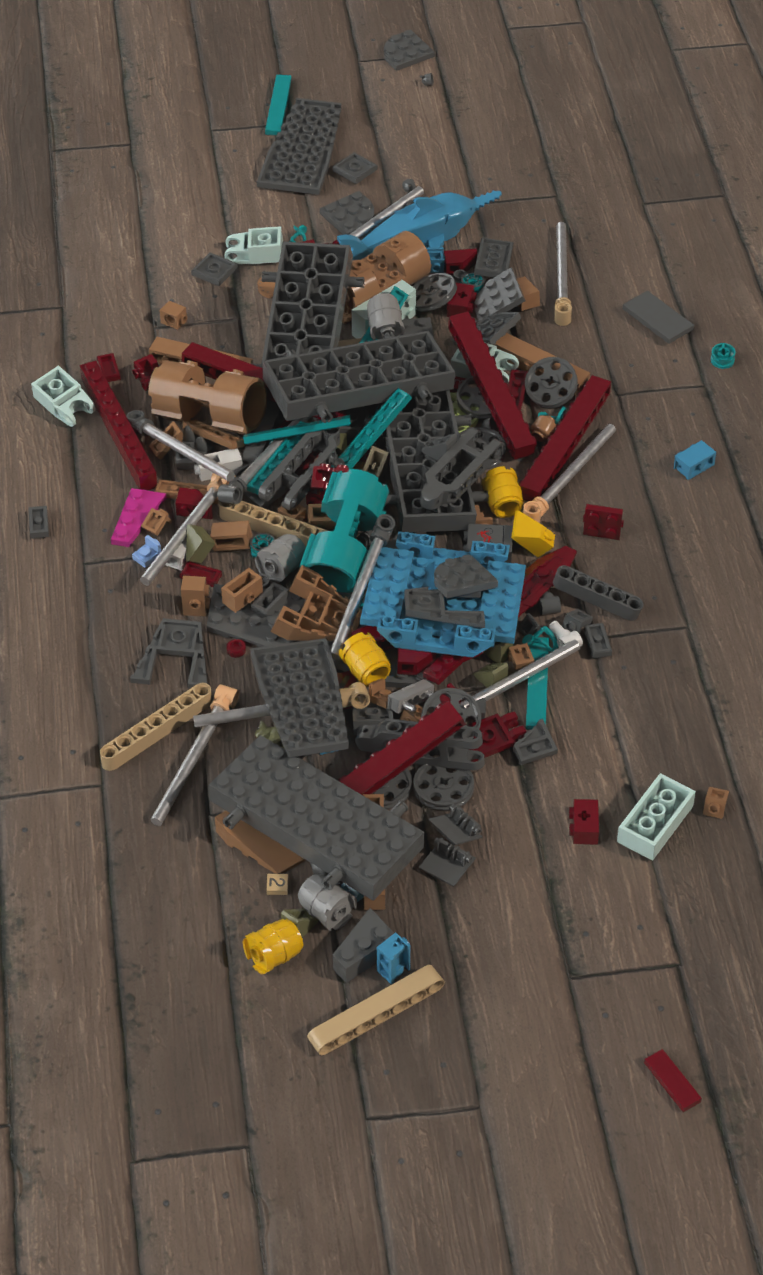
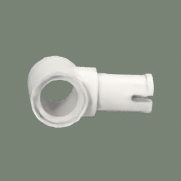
M553 621L549 625V629L557 637L559 648L574 639L578 641L580 647L583 645L582 638L577 631L570 632L564 629L558 621Z

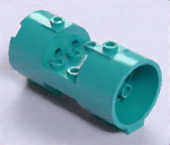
M349 469L348 472L344 473L342 471L338 473L332 472L322 500L321 512H325L336 523L334 531L320 532L316 535L311 533L300 567L303 565L319 573L323 577V581L329 586L333 585L337 588L336 592H353L369 551L356 537L358 531L373 530L377 518L382 514H386V511H383L389 494L387 485H382L378 481L377 476L363 470Z

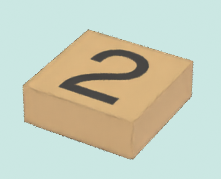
M267 874V895H288V874Z

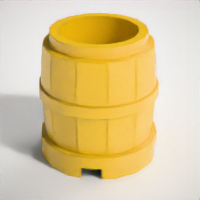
M505 466L487 471L485 473L486 477L481 479L483 490L488 491L489 500L487 503L492 513L500 518L514 516L515 511H521L523 506L522 490L518 484L516 472L513 468H510L511 470L506 469Z
M360 632L344 642L345 647L343 651L340 648L339 656L348 665L353 676L359 682L369 687V684L376 680L386 679L391 672V668L384 651L376 644L373 636L369 632H367V635Z
M280 919L267 924L257 932L246 935V938L243 939L245 955L248 960L252 958L255 963L252 967L260 974H265L273 970L274 967L288 962L299 954L303 948L301 933L296 925L288 919Z

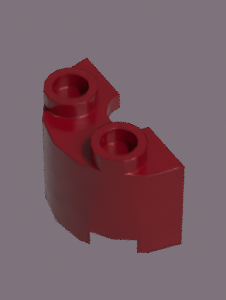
M152 354L134 361L135 369L132 370L135 379L140 380L145 391L149 390V383L156 367L159 368L158 362Z
M329 464L313 466L311 487L313 489L322 488L326 492L332 472H348V466L337 465L336 468H330L331 465Z

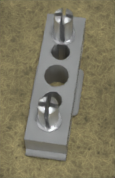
M423 679L389 694L387 709H391L396 713H400L404 709L412 713L415 712V705L427 701L434 693V684L428 682L427 679Z

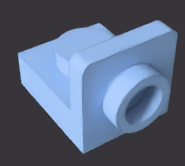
M147 535L145 537V545L132 554L133 560L144 568L148 567L161 552L159 541Z

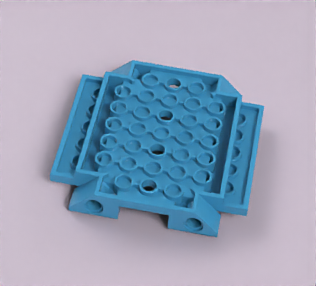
M398 531L396 547L398 549L382 547L369 579L360 617V625L376 626L377 631L395 648L474 657L486 649L494 647L495 642L514 644L526 565L505 562L508 560L510 545L472 541L471 552L435 548V536ZM463 555H472L498 580V587L481 591V598L444 597L445 610L484 611L485 628L406 616L405 589L428 587V590L437 589L434 584L435 569L448 558L454 559Z

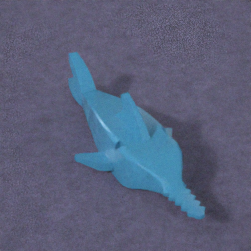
M493 190L491 193L487 192L486 195H481L474 199L452 192L441 193L430 198L416 197L413 200V204L395 211L394 215L380 224L362 240L353 235L345 234L337 236V241L340 245H350L353 254L352 261L361 260L372 254L375 247L402 231H409L415 234L425 247H443L444 241L455 237L460 229L466 226L475 211L479 210L480 207H484L485 204L499 199L502 193L501 191Z

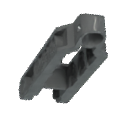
M336 427L306 433L262 483L258 492L259 498L270 501L282 486L290 488V491L285 496L284 502L282 501V507L293 511L312 489L313 466H320V464L332 466L333 462L337 459L335 449L340 444V429ZM313 451H320L319 457L313 464L309 465V469L304 475H301L299 478L292 475Z
M474 427L469 428L425 473L426 483L421 491V506L433 510L441 504L455 503L499 457L504 443L493 439L482 452L473 449L472 446L477 438L480 437L481 431ZM463 458L470 462L451 484L440 482L447 471L452 470V466L457 461Z
M386 718L377 725H364L358 730L355 739L356 745L361 751L365 752L381 751L390 740L397 739L406 728L413 727L419 722ZM462 727L413 764L479 770L485 765L484 754L480 751L469 749H476L482 745V732L477 728ZM392 728H398V729L395 730V731H391V730H390V729H392ZM472 736L477 737V738H475V739H468L469 737H472ZM433 755H440L436 758L431 757ZM473 759L479 760L477 762H471V760Z

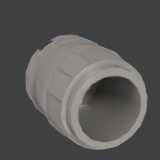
M388 293L378 294L370 298L367 304L371 338L373 340L384 339V335L387 332L389 334L393 332L395 337L401 333L404 335L405 327L402 322V311L397 298Z
M284 534L257 553L258 555L255 557L256 567L260 574L268 575L270 582L280 583L288 574L294 572L300 566L306 547L297 536Z
M312 875L302 884L299 890V902L313 918L321 921L325 928L330 931L331 928L338 930L353 916L350 912L352 908L356 909L357 899L350 892L341 888L338 883L332 890H328V887L325 888L321 883L322 879L326 877L325 875Z

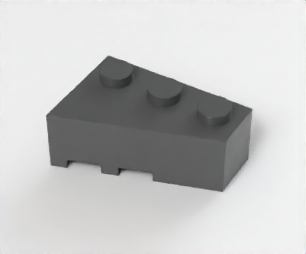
M369 908L333 954V970L345 983L376 964L377 946L394 934L371 908Z

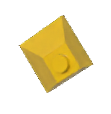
M519 510L515 511L511 538L536 557H540L554 547L555 534Z

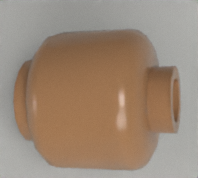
M540 415L531 425V435L539 442L548 441L549 436L554 434L555 420L551 416Z

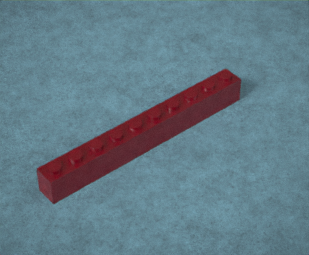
M469 311L449 316L448 329L513 459L534 454V449L537 445L536 439L531 435L528 423L524 422L522 411L517 408L515 397L511 396L507 382H504L501 370L497 369L495 358L490 355L488 344L484 343L482 333L477 329L474 317H471Z
M194 342L182 352L181 362L187 363L189 360L198 363L197 366L202 368L205 376L217 380L222 373L226 371L233 372V369L243 371L245 376L260 378L264 381L263 368ZM266 385L267 399L276 402ZM347 409L330 413L333 415V418L342 417L347 414ZM319 415L313 416L315 418L321 419Z
M97 361L80 365L81 380L138 488L147 491L156 488V471Z
M594 375L590 377L589 381H585L583 390L578 392L575 402L570 404L569 411L564 413L561 423L556 425L554 434L549 436L547 444L541 448L538 458L535 457L531 469L528 468L525 478L519 481L518 484L522 490L523 500L529 502L537 496L541 497L553 484L609 397L611 381Z

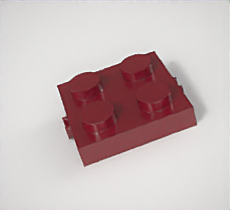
M586 504L585 514L583 515V535L620 540L621 528H623L624 520H622L623 509Z

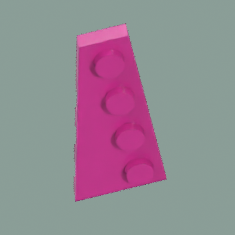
M131 488L111 537V544L130 547L140 534L141 525L151 508L158 510L161 502L164 503L167 499L166 493Z

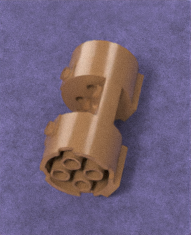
M402 231L375 247L372 254L361 260L352 261L350 277H364L365 284H363L364 288L349 287L347 289L342 319L344 324L352 320L353 308L401 280L412 285L430 273L431 260L423 242L415 234L409 231Z
M164 360L161 362L162 365L159 368L156 367L152 373L148 395L152 397V403L150 404L152 408L151 414L158 417L186 422L190 421V418H193L201 407L210 408L213 427L244 435L250 434L251 431L255 430L264 417L267 406L266 385L260 378L243 375V371L233 369V372L226 371L217 378L214 385L206 383L203 369L197 366L198 363L189 360L187 363Z

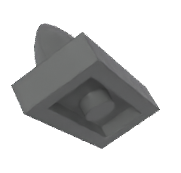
M189 425L184 428L182 442H194V449L203 455L214 453V447L202 437L194 434Z

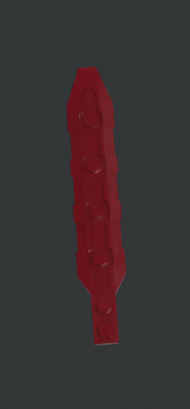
M564 546L537 559L525 570L518 618L528 608H532L539 601V598L554 586L553 579L560 566L566 565L571 567L577 550ZM442 654L423 671V676L439 685L463 662L474 657Z

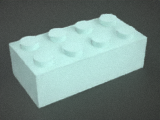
M404 280L379 293L390 294L394 286L398 287L409 295L401 307L402 320L411 319L416 315V289ZM369 300L352 309V336L356 339L362 338L370 326L367 312Z
M660 773L619 826L617 842L653 861L692 809L696 791Z

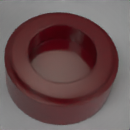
M240 639L229 641L227 643L228 655L234 658L242 657L246 653L245 642Z

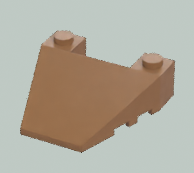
M301 565L289 591L306 599L300 613L283 606L271 632L286 640L309 641L326 638L327 641H334L350 599L346 596L342 597L336 592L337 588L333 585L329 586L322 580L323 577L319 573ZM360 608L358 609V612L354 619L347 640L351 637V632L355 631L358 628L362 610Z
M227 811L215 816L216 832L228 846L239 849L243 855L254 858L258 861V864L275 874H283L306 860L242 820L233 829H229V826L226 827L223 824V819L230 814Z

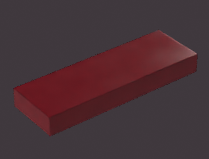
M663 1049L644 1059V1064L682 1112L701 1103V1096Z

